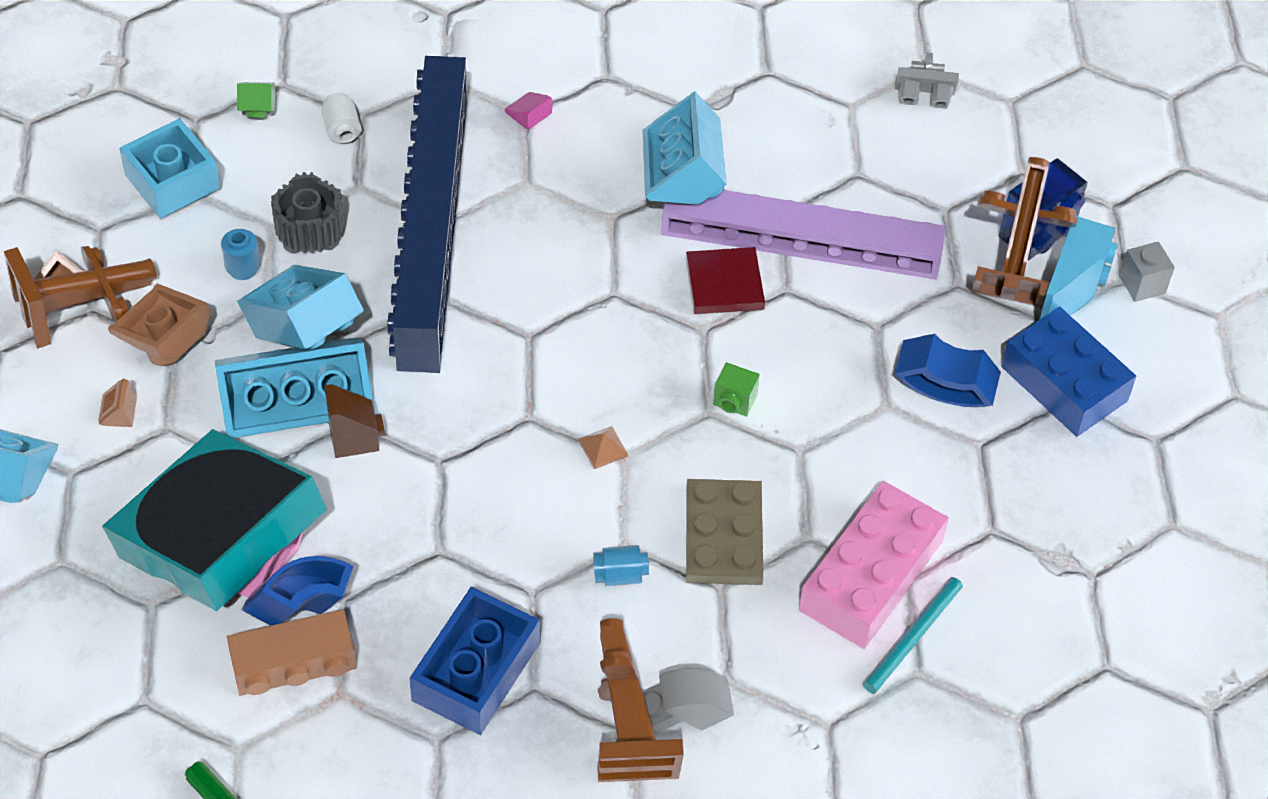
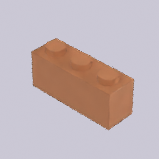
M344 609L226 636L239 696L246 694L259 695L272 688L285 685L298 686L311 679L324 676L337 677L345 674L347 671L356 669L354 647Z

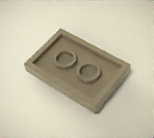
M687 479L686 583L763 584L762 481Z

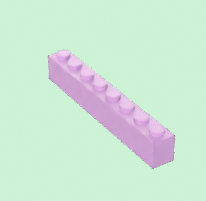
M723 189L716 197L707 198L700 204L665 202L662 214L661 235L738 248L756 247V251L937 280L946 226Z

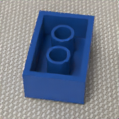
M1060 306L1007 342L1001 365L1012 378L1076 437L1127 403L1137 377L1135 373Z
M470 587L409 677L411 701L481 736L539 646L540 619L474 587Z

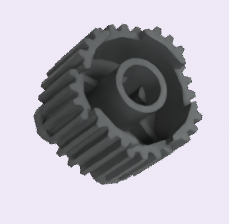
M303 172L302 175L296 173L288 185L283 184V189H278L276 194L271 195L275 233L278 236V240L282 241L286 251L296 254L301 251L306 253L309 250L310 253H313L314 250L320 252L321 248L333 250L339 245V236L343 235L342 230L345 228L340 189L335 188L333 184L328 185L327 180L322 182L321 178H318L313 172H310L309 175Z

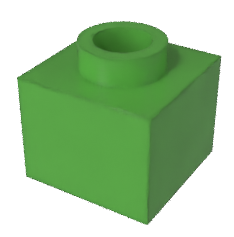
M275 82L237 83V111H246V117H267V111L275 110Z
M726 362L715 383L713 405L720 407L726 412L737 413L747 417L758 395L760 374Z

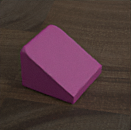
M528 92L506 107L505 113L529 130L552 113V98L545 94Z

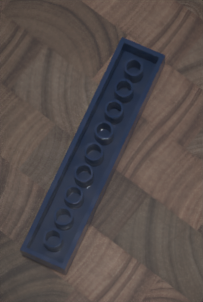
M425 55L424 68L417 69L416 88L421 90V93L419 92L418 95H414L413 113L418 115V118L411 120L410 140L415 141L412 146H408L407 167H412V169H410L409 173H405L404 194H409V196L401 202V221H405V223H403V227L398 228L397 246L398 249L402 250H400V255H395L394 276L399 278H397L396 284L392 283L391 305H394L393 313H388L387 334L390 335L389 356L396 357L397 371L440 373L468 105L466 57Z

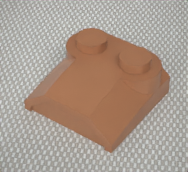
M157 283L149 293L119 320L110 325L108 330L110 334L146 352L151 363L167 366L175 363L196 341L203 337L209 327L208 320L211 312L206 302Z

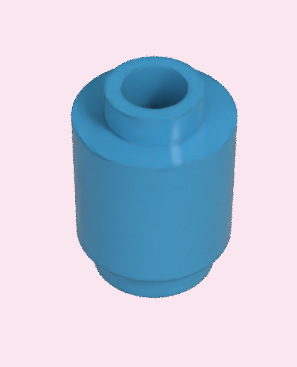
M234 229L227 232L221 240L225 269L237 280H248L256 274L260 266L256 236L246 229Z
M639 545L602 548V552H593L595 583H605V586L641 584L642 576L649 575L648 553L640 552Z

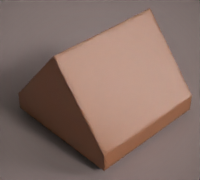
M127 379L119 380L103 393L98 419L99 425L114 427L133 426L137 396Z

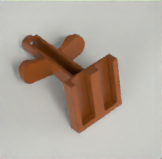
M1038 157L1028 158L1018 205L1004 201L1005 195L995 191H984L983 196L979 197L977 206L986 210L1014 216L1015 218L1003 270L997 271L978 266L972 292L1032 306H1042L1049 282L1024 277L1036 221L1064 227H1076L1078 220L1075 217L1076 210L1069 207L1055 206L1054 211L1039 209L1050 162L1048 160Z
M83 246L81 247V253L88 270L34 280L18 247L3 251L15 303H20L22 318L27 328L32 327L37 349L51 344L46 316L52 311L103 297L115 323L128 311L123 297L116 299L114 294L151 285V280L157 278L155 266L150 258L104 267L98 248Z
M618 618L604 619L599 623L603 660L600 661V667L607 678L601 680V686L597 691L600 699L611 701L617 739L615 742L599 743L598 782L679 779L684 756L683 739L656 740L625 635L623 620Z

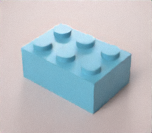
M295 264L237 300L255 338L305 350L319 347L325 342L324 337L333 331H340L349 327L354 322L353 318L364 312L346 273Z

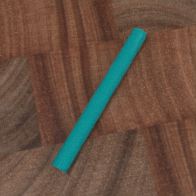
M951 577L866 679L863 686L869 693L876 694L963 588V584L959 579Z

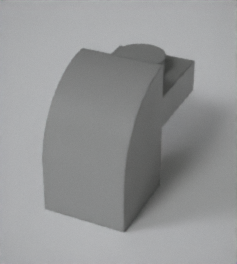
M684 668L669 671L659 675L660 685L643 692L654 734L682 721L700 730H704L734 716L728 680L710 670Z

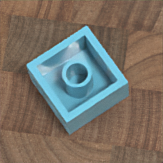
M181 118L119 147L125 176L159 219L220 189L215 159Z

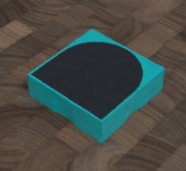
M212 429L104 523L102 528L120 559L153 577L171 582L185 595L217 612L257 575L259 570L272 556L288 546L327 508L312 476Z

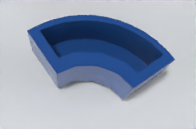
M934 333L903 340L894 374L911 389L933 400L962 407L993 406L1001 371L984 349L967 350L956 348L942 341Z
M308 556L293 560L282 566L250 594L241 610L270 626L283 623L296 611L308 610L317 614H323L343 597L354 566L325 556Z

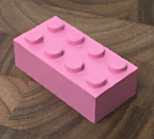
M883 480L803 585L799 611L865 650L942 544L949 517Z

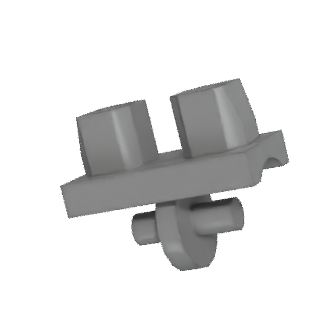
M926 52L924 62L912 61L911 68H898L895 89L899 90L900 103L905 105L918 104L919 92L932 93L931 106L947 109L952 95L955 94L959 73L945 72V64L933 63V53Z

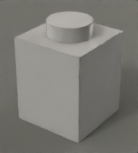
M1157 241L1127 249L1119 277L1133 301L1137 302L1166 294L1175 267L1160 242Z

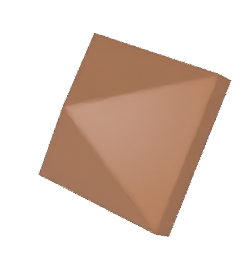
M612 426L579 438V443L594 469L628 457L625 447Z

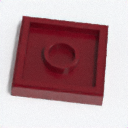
M756 247L686 251V266L694 314L764 310L765 298Z

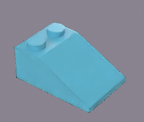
M1075 216L1078 218L1076 227H1070L1045 297L1040 319L1059 306L1070 316L1094 298L1098 284L1106 285L1111 266L1106 265L1105 262L1112 264L1118 247L1117 243L1112 242L1115 227Z

